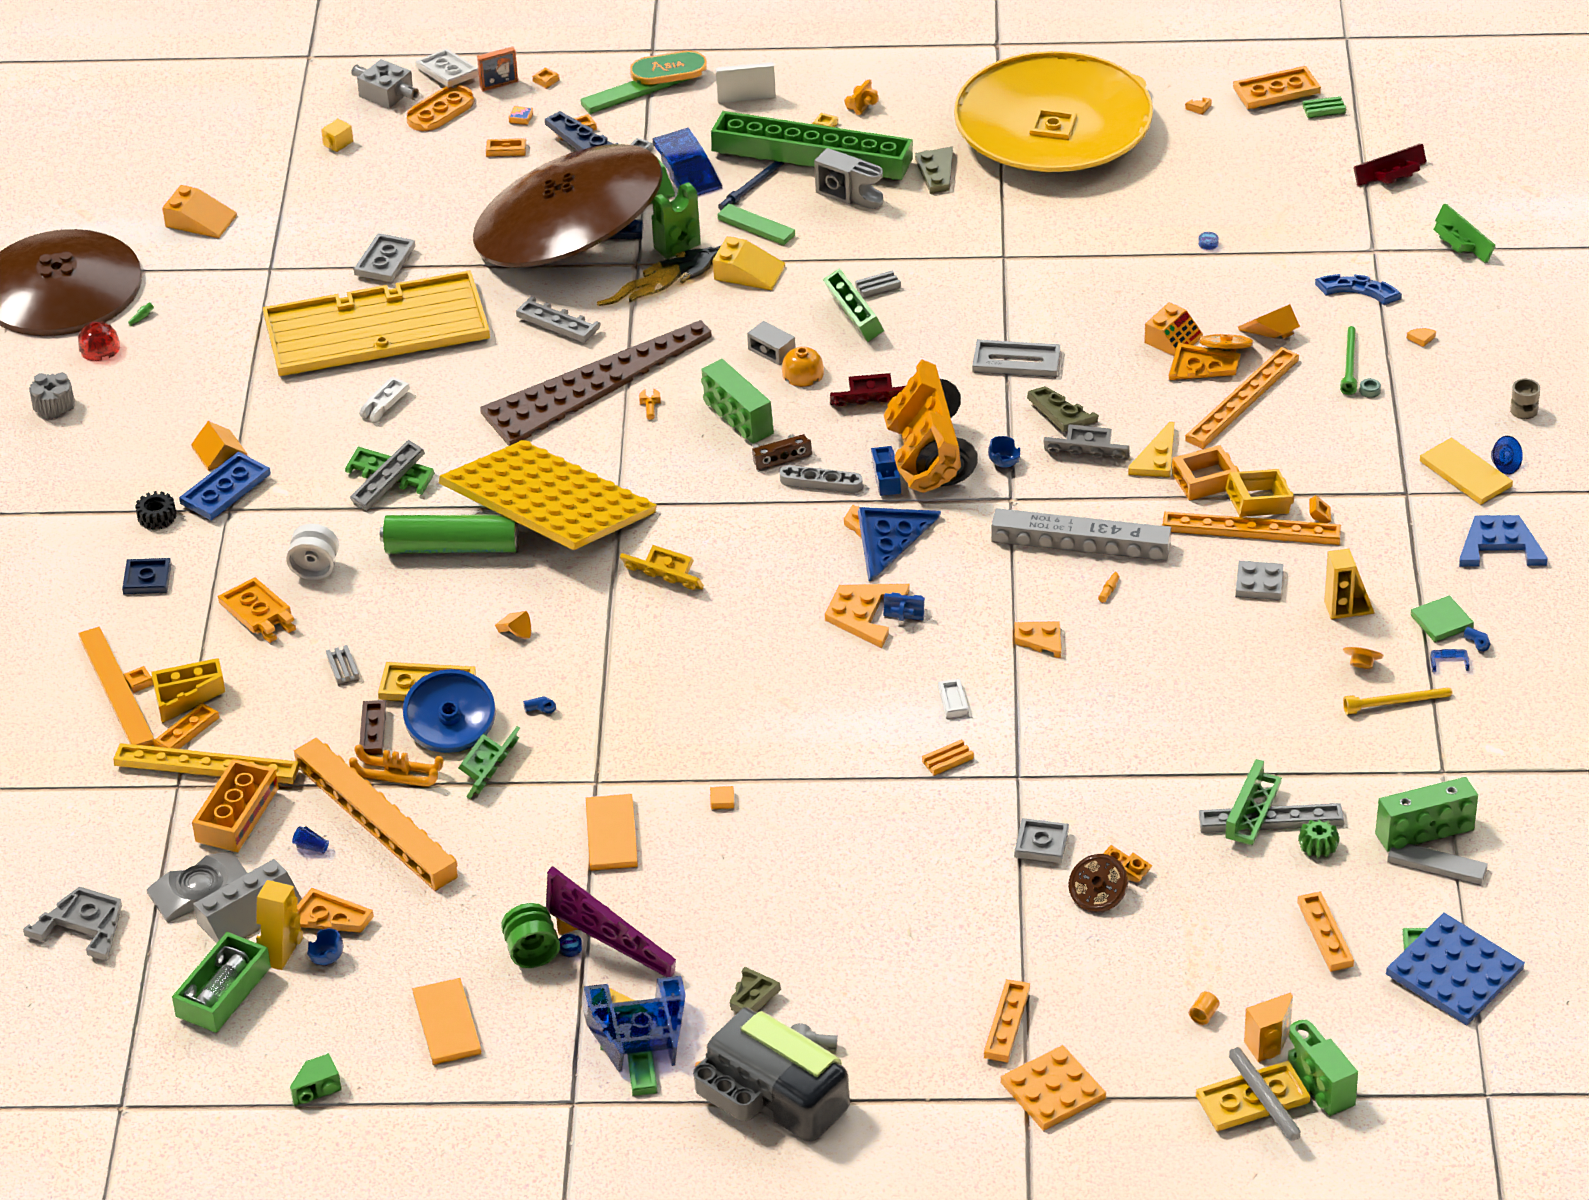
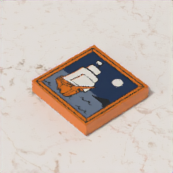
M513 46L477 56L479 83L482 91L519 82L516 50Z

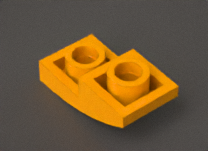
M1110 845L1103 853L1113 856L1121 862L1127 872L1129 881L1139 883L1153 866L1132 852L1128 856L1113 845Z

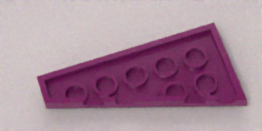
M553 865L547 872L546 908L552 916L671 979L676 969V959L671 954L643 935Z

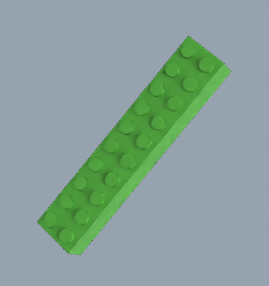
M722 111L711 130V151L719 152L720 154H733L740 157H753L759 160L766 159L815 168L814 160L829 148L880 166L883 171V177L892 180H902L913 160V139L729 111Z

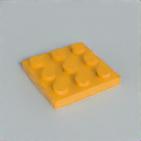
M1064 1045L1000 1076V1083L1043 1131L1106 1099V1091Z

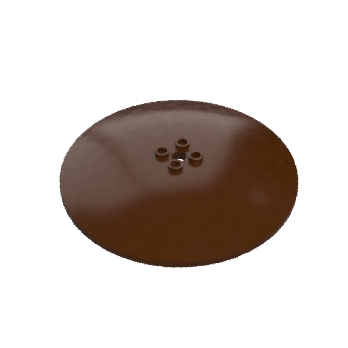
M611 144L586 148L551 160L511 183L487 205L474 227V246L484 260L504 267L543 265L590 249L621 231L649 206L662 183L663 172L660 162L651 151L628 144Z

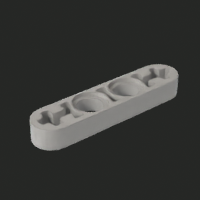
M794 465L783 466L779 470L780 482L785 486L846 493H857L863 488V477L856 472ZM806 477H815V479H806ZM828 479H836V481H834V482H829V481H827V480H828Z

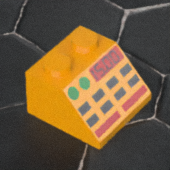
M1170 302L1145 323L1144 343L1173 356L1175 355L1178 343L1195 345L1203 337L1202 331L1188 311Z

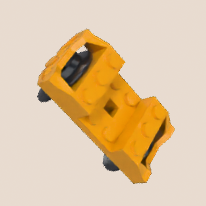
M923 359L917 364L916 373L913 377H910L902 392H899L887 404L888 408L884 413V419L887 429L901 434L904 445L895 454L899 473L906 480L909 488L925 493L939 487L955 485L968 478L978 464V453L973 444L963 438L956 437L951 418L957 413L961 405V394L958 388L950 381L939 378L936 365Z

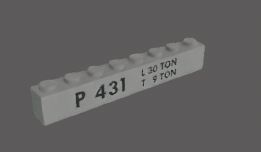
M996 508L991 524V542L1167 561L1171 545V527Z

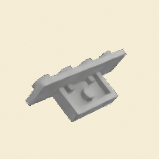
M1069 424L1067 439L1044 437L1043 439L1044 449L1054 453L1067 451L1074 455L1086 453L1095 457L1106 455L1116 459L1130 458L1131 455L1129 445L1111 444V428Z

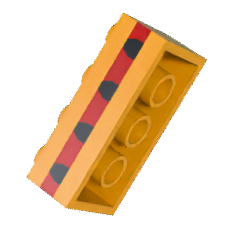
M232 759L192 821L195 842L238 853L279 789L276 770Z

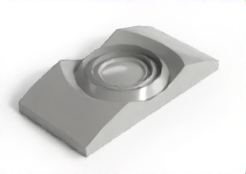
M233 852L206 855L196 865L186 870L169 871L149 886L146 891L165 921L170 922L195 911L193 903L247 874V871Z

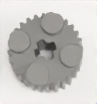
M64 372L56 373L55 375L53 373L51 375L39 373L34 376V381H32L29 387L32 408L35 412L42 416L44 415L47 420L49 418L52 420L53 418L57 419L60 417L61 413L74 409L75 400L71 381L67 374Z

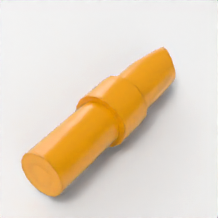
M1116 571L1105 582L1103 590L1098 596V600L1102 603L1106 602L1109 595L1116 588L1120 578Z

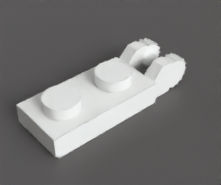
M391 377L367 399V402L359 411L360 416L366 418L370 415V420L377 422L382 418L384 412L390 409L410 390V384Z

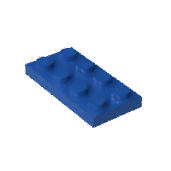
M237 452L179 497L180 504L209 520H213L271 475L270 468L241 452Z

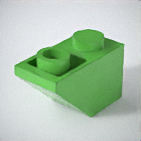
M329 1053L305 1061L290 1085L294 1107L342 1090L339 1072Z

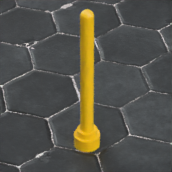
M1447 687L1364 699L1354 695L1344 696L1343 708L1346 715L1356 714L1361 708L1449 697L1453 691Z

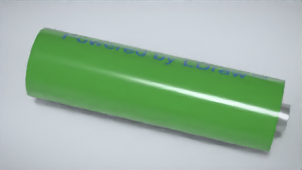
M501 514L385 515L383 527L379 529L380 542L384 543L386 554L517 553L519 523Z

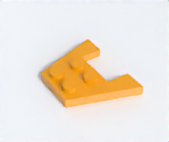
M910 583L839 585L825 612V621L882 648L889 635V627L871 624V621L881 601L884 600L885 593L891 594L895 592L901 595H908Z

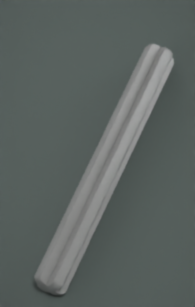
M1240 1047L1230 1049V1060L1288 1140L1293 1142L1301 1137V1130Z

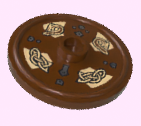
M1093 854L1079 861L1071 871L1068 881L1069 893L1080 908L1094 913L1105 912L1114 908L1124 898L1128 889V875L1121 862L1113 856Z

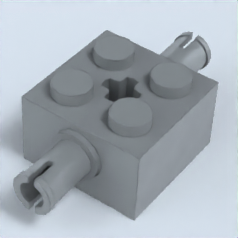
M380 59L368 69L358 64H355L351 69V75L357 77L359 97L388 109L403 97L415 100L419 95V89L413 87L411 70L386 60Z

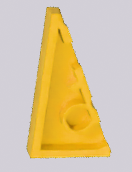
M1169 421L1128 466V475L1170 477L1175 422Z

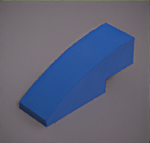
M893 447L871 448L879 495L901 494V480Z

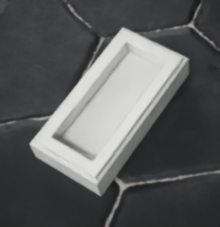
M961 680L938 681V690L946 719L969 716V709Z

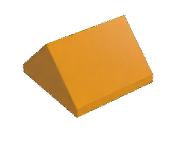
M207 421L191 443L192 449L208 471L218 468L237 452L248 456L230 429Z

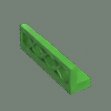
M1255 759L1226 820V839L1253 845L1282 783V777L1264 773L1265 761ZM1264 781L1274 785L1264 789L1261 783ZM1262 796L1266 800V802L1256 804L1254 799ZM1256 812L1259 816L1249 820L1246 815ZM1246 828H1249L1252 832L1250 836L1238 833Z

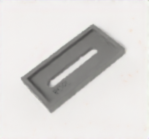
M977 339L972 372L1057 377L1061 344ZM993 356H996V358H1011V359H1028V358H1031V360H1041V361H1043V362H1025V361L993 360V359H989V358H991V357H993Z

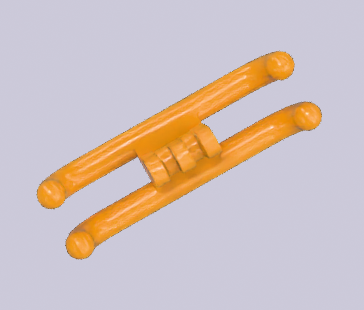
M360 744L354 748L358 759L365 764L384 767V771L363 768L358 764L357 758L351 757L349 759V766L355 768L361 777L417 786H431L435 784L438 780V772L443 768L444 759L441 756L435 758L434 764H425L409 761L408 753L404 752L401 754V759L397 751H393L391 757L389 750H384L383 757L371 756L364 751L363 746ZM409 771L429 773V777L408 775Z

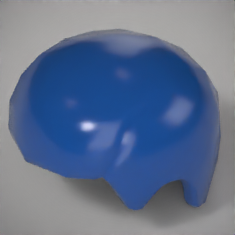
M995 436L990 440L988 456L992 463L998 467H1012L1020 460L1021 448H1016L1015 440L1011 437Z
M330 928L318 931L316 941L308 942V958L317 965H330L337 961L344 950L340 933L336 929Z

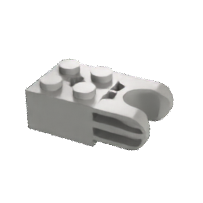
M829 148L814 160L816 193L849 205L855 203L869 209H877L884 203L883 193L871 185L877 183L883 177V171L880 166Z

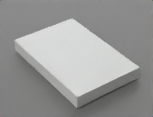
M448 49L415 61L416 68L448 88L479 76L476 66Z
M774 62L715 67L718 103L776 98Z

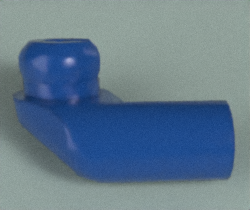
M1470 627L1465 629L1464 637L1473 640L1477 650L1484 652L1490 648V640L1486 633Z
M545 696L523 701L525 712L539 710L546 714H551L556 710V703Z

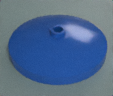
M456 669L439 670L422 677L410 688L403 703V719L409 735L422 747L440 753H455L473 747L482 734L487 735L494 724L496 714L494 697L487 684L474 674Z

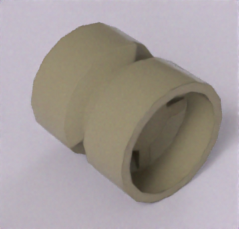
M1522 378L1513 383L1510 412L1513 416L1520 419H1530L1537 415L1541 390L1538 382L1533 379Z

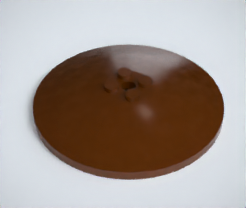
M83 229L53 230L14 242L0 251V326L25 335L61 336L86 331L113 319L131 304L140 289L142 273L137 255L127 244L111 235Z

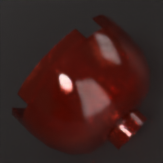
M92 322L81 329L78 336L79 352H81L83 358L90 361H102V357L106 356L111 358L120 349L117 331L105 322Z

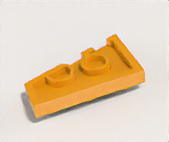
M1178 343L1169 372V380L1236 375L1240 362V353Z
M311 888L297 905L298 914H300V927L330 928L337 931L361 933L374 917L372 909Z

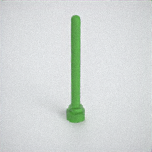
M1350 326L1347 329L1345 377L1340 382V391L1345 395H1353L1357 391V380L1354 378L1356 337L1354 326Z

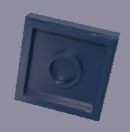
M171 558L127 559L122 586L123 595L167 593L172 565Z

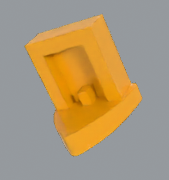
M527 611L509 613L495 624L498 632L510 631L524 639L531 637V621Z

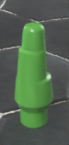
M148 302L146 305L141 306L137 313L128 321V324L132 326L147 317L154 309L153 304Z

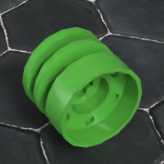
M538 903L520 904L504 915L501 921V930L514 964L522 968H535L549 963L557 956L560 950V941L554 929L551 915L545 906Z

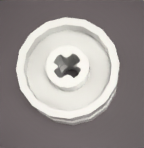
M308 523L299 526L294 530L286 555L287 566L294 574L307 580L326 578L332 573L339 550L338 537L328 527L320 524Z

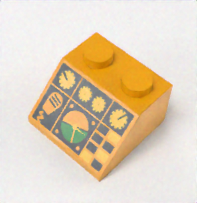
M1291 992L1246 1008L1244 1043L1258 1062L1272 1059L1282 1052L1289 1035L1292 1019L1293 995Z

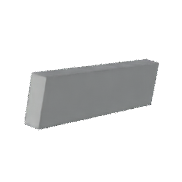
M408 439L350 496L351 501L365 511L369 510L425 454L424 449Z
M1408 843L1401 849L1392 847L1387 858L1389 863L1479 885L1482 884L1488 868V863Z

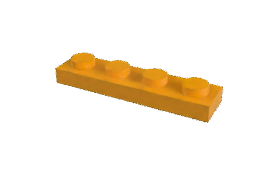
M1322 892L1298 896L1297 903L1330 972L1354 967V959Z
M1006 979L984 1049L985 1059L1009 1062L1029 996L1030 983Z

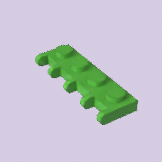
M358 446L346 465L345 472L351 474L353 469L363 471L362 477L367 479L370 474L379 469L391 456ZM415 463L397 482H400V489L405 490L410 485L417 487V494L422 495L435 472L433 468Z

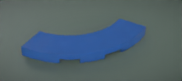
M1333 274L1315 279V285L1326 296L1342 292L1359 293L1372 297L1383 305L1402 299V293L1395 287L1384 281L1380 283L1371 280L1370 276L1354 274L1352 277Z

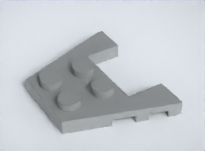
M79 886L56 903L57 907L49 913L44 912L38 917L39 921L32 926L28 924L23 929L24 936L42 942L55 925L95 936L86 948L87 955L107 961L121 913L122 901L120 898Z

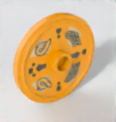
M1212 334L1201 337L1200 344L1217 350L1230 349L1228 352L1235 353L1237 349L1251 347L1253 340L1240 335Z

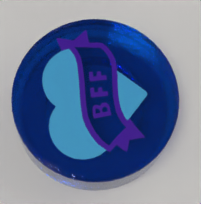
M1203 232L1198 237V245L1205 250L1215 249L1219 245V236L1214 232Z
M569 933L559 938V953L561 955L574 957L582 951V940L578 935Z

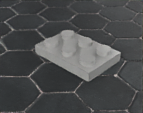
M377 233L353 268L354 275L392 282L416 247L415 240Z

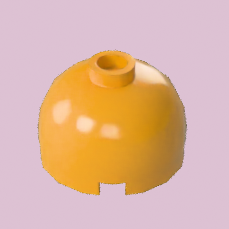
M803 346L791 349L785 355L782 362L783 379L785 380L786 378L789 380V384L798 387L811 386L813 381L817 379L819 381L822 380L824 375L822 357L816 350Z

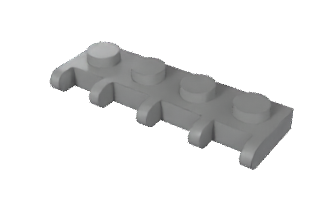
M532 296L516 310V317L583 343L596 333L601 326V323L595 321L593 324L586 322L585 316L582 315L578 318L570 316L566 309L561 311L552 309L551 303L546 302L544 305L536 303V298Z

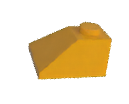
M1291 304L1237 327L1240 331L1270 338L1282 336L1284 339L1293 335V330L1299 328L1300 325Z

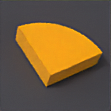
M1212 99L1189 100L1185 103V109L1203 115L1212 105Z
M1428 328L1413 329L1407 332L1406 339L1424 347L1436 337V331Z

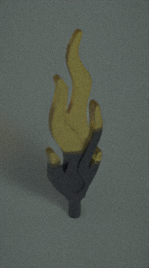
M721 245L715 248L686 250L677 253L676 258L657 262L643 270L644 278L626 283L614 296L597 301V305L614 304L631 292L633 293L629 296V302H633L637 298L667 289L679 277L682 284L691 278L699 276L712 265L713 259Z

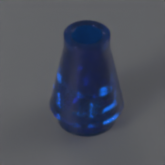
M299 826L292 838V843L297 848L323 854L329 846V840L324 839L307 826Z

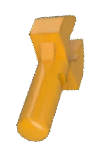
M654 388L651 398L646 395V389L639 393L640 405H646V417L649 420L655 417L654 404L661 403L660 392Z

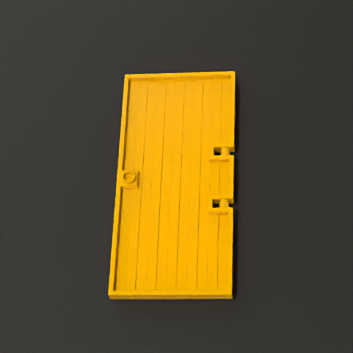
M471 270L395 283L396 288L388 289L387 285L350 291L347 292V297L339 298V294L262 307L278 375L285 376L490 338L489 327Z

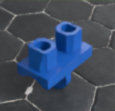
M895 592L891 594L885 593L883 616L896 617L899 621H904V619L924 620L925 597L922 595L907 596Z

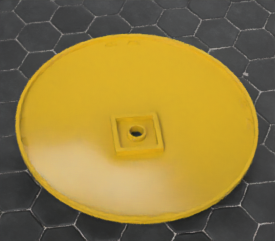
M1041 51L1011 56L992 63L975 73L965 82L956 97L954 118L958 131L965 141L976 151L994 161L1032 171H1074L1107 163L1134 148L1146 135L1151 125L1152 101L1147 89L1136 76L1111 61L1076 52Z

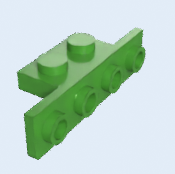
M1443 204L1435 219L1437 223L1433 229L1439 234V238L1451 244V248L1456 252H1473L1483 262L1488 263L1496 245L1448 204Z
M519 726L515 727L502 746L482 734L462 761L458 769L476 781L466 796L468 799H471L475 792L481 793L487 784L484 779L486 777L491 779L498 769L495 764L497 762L502 764L509 754L506 749L508 747L513 749L520 737L517 736V733L521 729Z

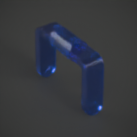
M1432 650L1430 654L1432 672H1436L1435 658L1463 657L1465 670L1470 671L1467 650Z

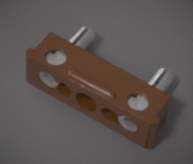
M792 433V435H788V439L763 446L757 443L752 448L753 462L757 470L781 465L813 454L811 439H808L805 434L795 436Z

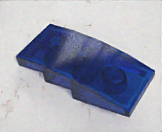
M689 127L652 138L653 146L660 153L661 162L669 171L670 179L677 189L680 185L687 182L696 189L698 196L722 189V184L713 165Z

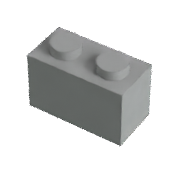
M762 321L747 332L748 349L779 366L782 364L785 355L791 349L796 348L795 336L766 321Z

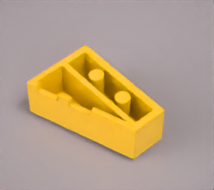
M1350 548L1327 551L1324 603L1331 620L1375 614Z
M219 658L151 671L161 723L225 692Z
M267 880L257 896L256 924L261 925V936L256 937V943L268 947L271 968L283 970L297 944L299 945L303 939V931L300 927V914H298L297 909L298 898L295 897L294 886Z

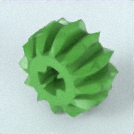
M1320 818L1317 822L1309 820L1308 824H1303L1298 835L1301 851L1307 852L1308 857L1316 855L1317 858L1320 855L1328 858L1330 853H1335L1340 839L1336 826L1331 825L1329 821L1321 822Z

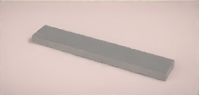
M1341 803L1271 806L1260 830L1302 828V825L1308 824L1309 820L1317 822L1319 818L1321 822L1329 821L1331 825L1344 826ZM1232 808L1198 810L1201 833L1226 832V820ZM1256 812L1246 815L1249 820L1259 817Z

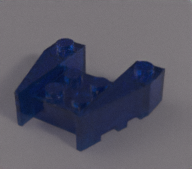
M681 976L657 978L655 998L612 1003L608 984L583 987L582 1007L586 1025L618 1072H622L624 1054L668 1049L671 1066H675L686 999Z

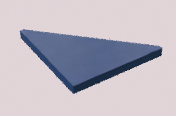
M859 507L858 517L868 581H873L940 517L941 511Z

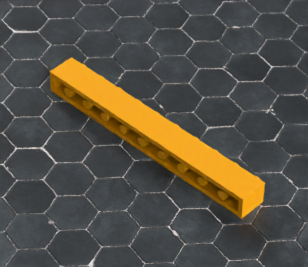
M316 737L294 750L295 761H299V770L430 888L437 891L458 878V863L455 857L447 854L438 842H434L429 838L425 830H420L410 817L402 814L395 804L392 805L382 792L376 791L368 780H364L358 774L355 768L349 767L340 755L337 756L332 752L328 744H323Z

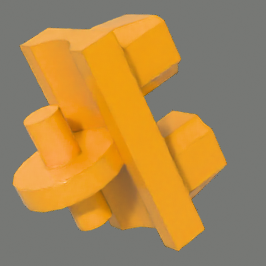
M869 79L865 80L861 86H856L853 89V95L847 96L844 102L848 110L854 109L856 115H861L869 105H875L879 101V95L876 89H872V81Z

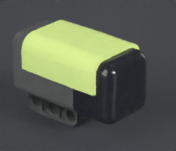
M748 1007L741 1009L709 1040L706 1057L693 1071L696 1093L740 1121H749L760 1112L805 1141H815L820 1138L847 1111L850 1105L849 1075L846 1068L842 1065L840 1058L762 1011L756 1013Z

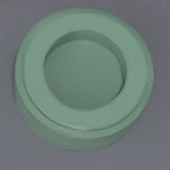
M1373 378L1364 379L1360 382L1359 392L1364 397H1377L1381 393V383Z

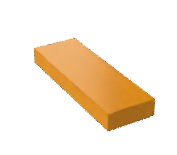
M201 703L153 740L154 747L182 748L219 719V712Z

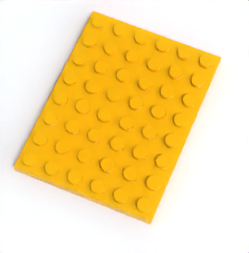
M521 440L513 445L506 446L499 451L492 452L487 456L478 458L473 462L464 464L439 476V484L572 550H576L656 513L657 507L656 504L650 502L647 498L640 497L629 489H623L612 481L598 477L596 473L588 472L579 465L567 462L564 458L555 456L546 449L536 447L527 440Z

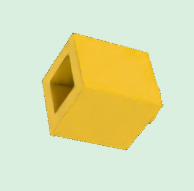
M339 118L321 129L323 145L335 152L340 151L354 141L352 125Z

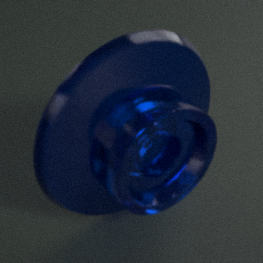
M1509 435L1502 436L1494 444L1491 451V460L1495 467L1503 474H1513L1522 464V447L1516 438Z

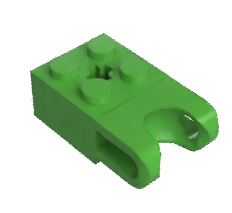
M689 182L680 185L677 196L671 202L662 194L655 196L652 200L653 215H651L654 248L664 258L670 259L686 250L701 245L696 189Z
M1307 1019L1293 1022L1290 1025L1289 1038L1295 1048L1288 1051V1060L1306 1090L1315 1098L1317 1105L1324 1109L1329 1116L1355 1106L1358 1070L1331 1038L1326 1040L1312 1022ZM1303 1030L1308 1032L1309 1035L1306 1039H1303L1297 1031Z

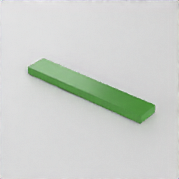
M690 79L654 85L641 84V81L637 80L636 82L633 80L580 99V103L591 114Z

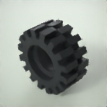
M153 491V494L150 495V492H148L146 497L142 495L140 500L136 501L135 508L138 522L141 526L144 525L146 529L151 527V530H155V527L163 529V525L168 527L169 523H173L177 517L174 498L169 493L165 495L163 491L160 494H157V491Z

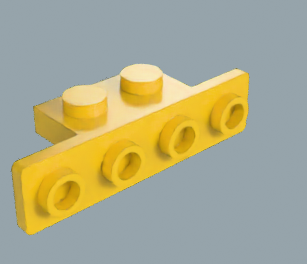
M652 545L646 560L624 553L620 555L624 566L632 571L639 569L648 576L656 577L657 575L663 577L669 583L675 584V582H679L688 589L695 590L697 588L703 590L704 585L701 580L688 574L694 562L690 556L656 545Z

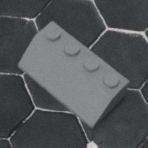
M272 859L193 903L197 924L217 944L226 932L246 938L261 929V925L256 924L257 896L267 880L294 886L295 897L298 898L297 905L302 898L288 872L275 859Z

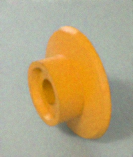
M1343 648L1344 653L1351 656L1350 665L1358 668L1372 669L1374 660H1380L1384 657L1382 653L1366 648Z

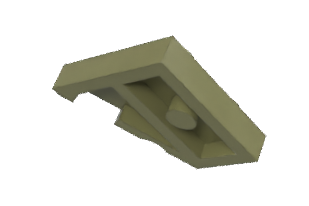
M745 966L741 971L742 979L740 982H737L735 993L730 999V1008L737 1013L744 1007L757 1012L782 990L780 982Z

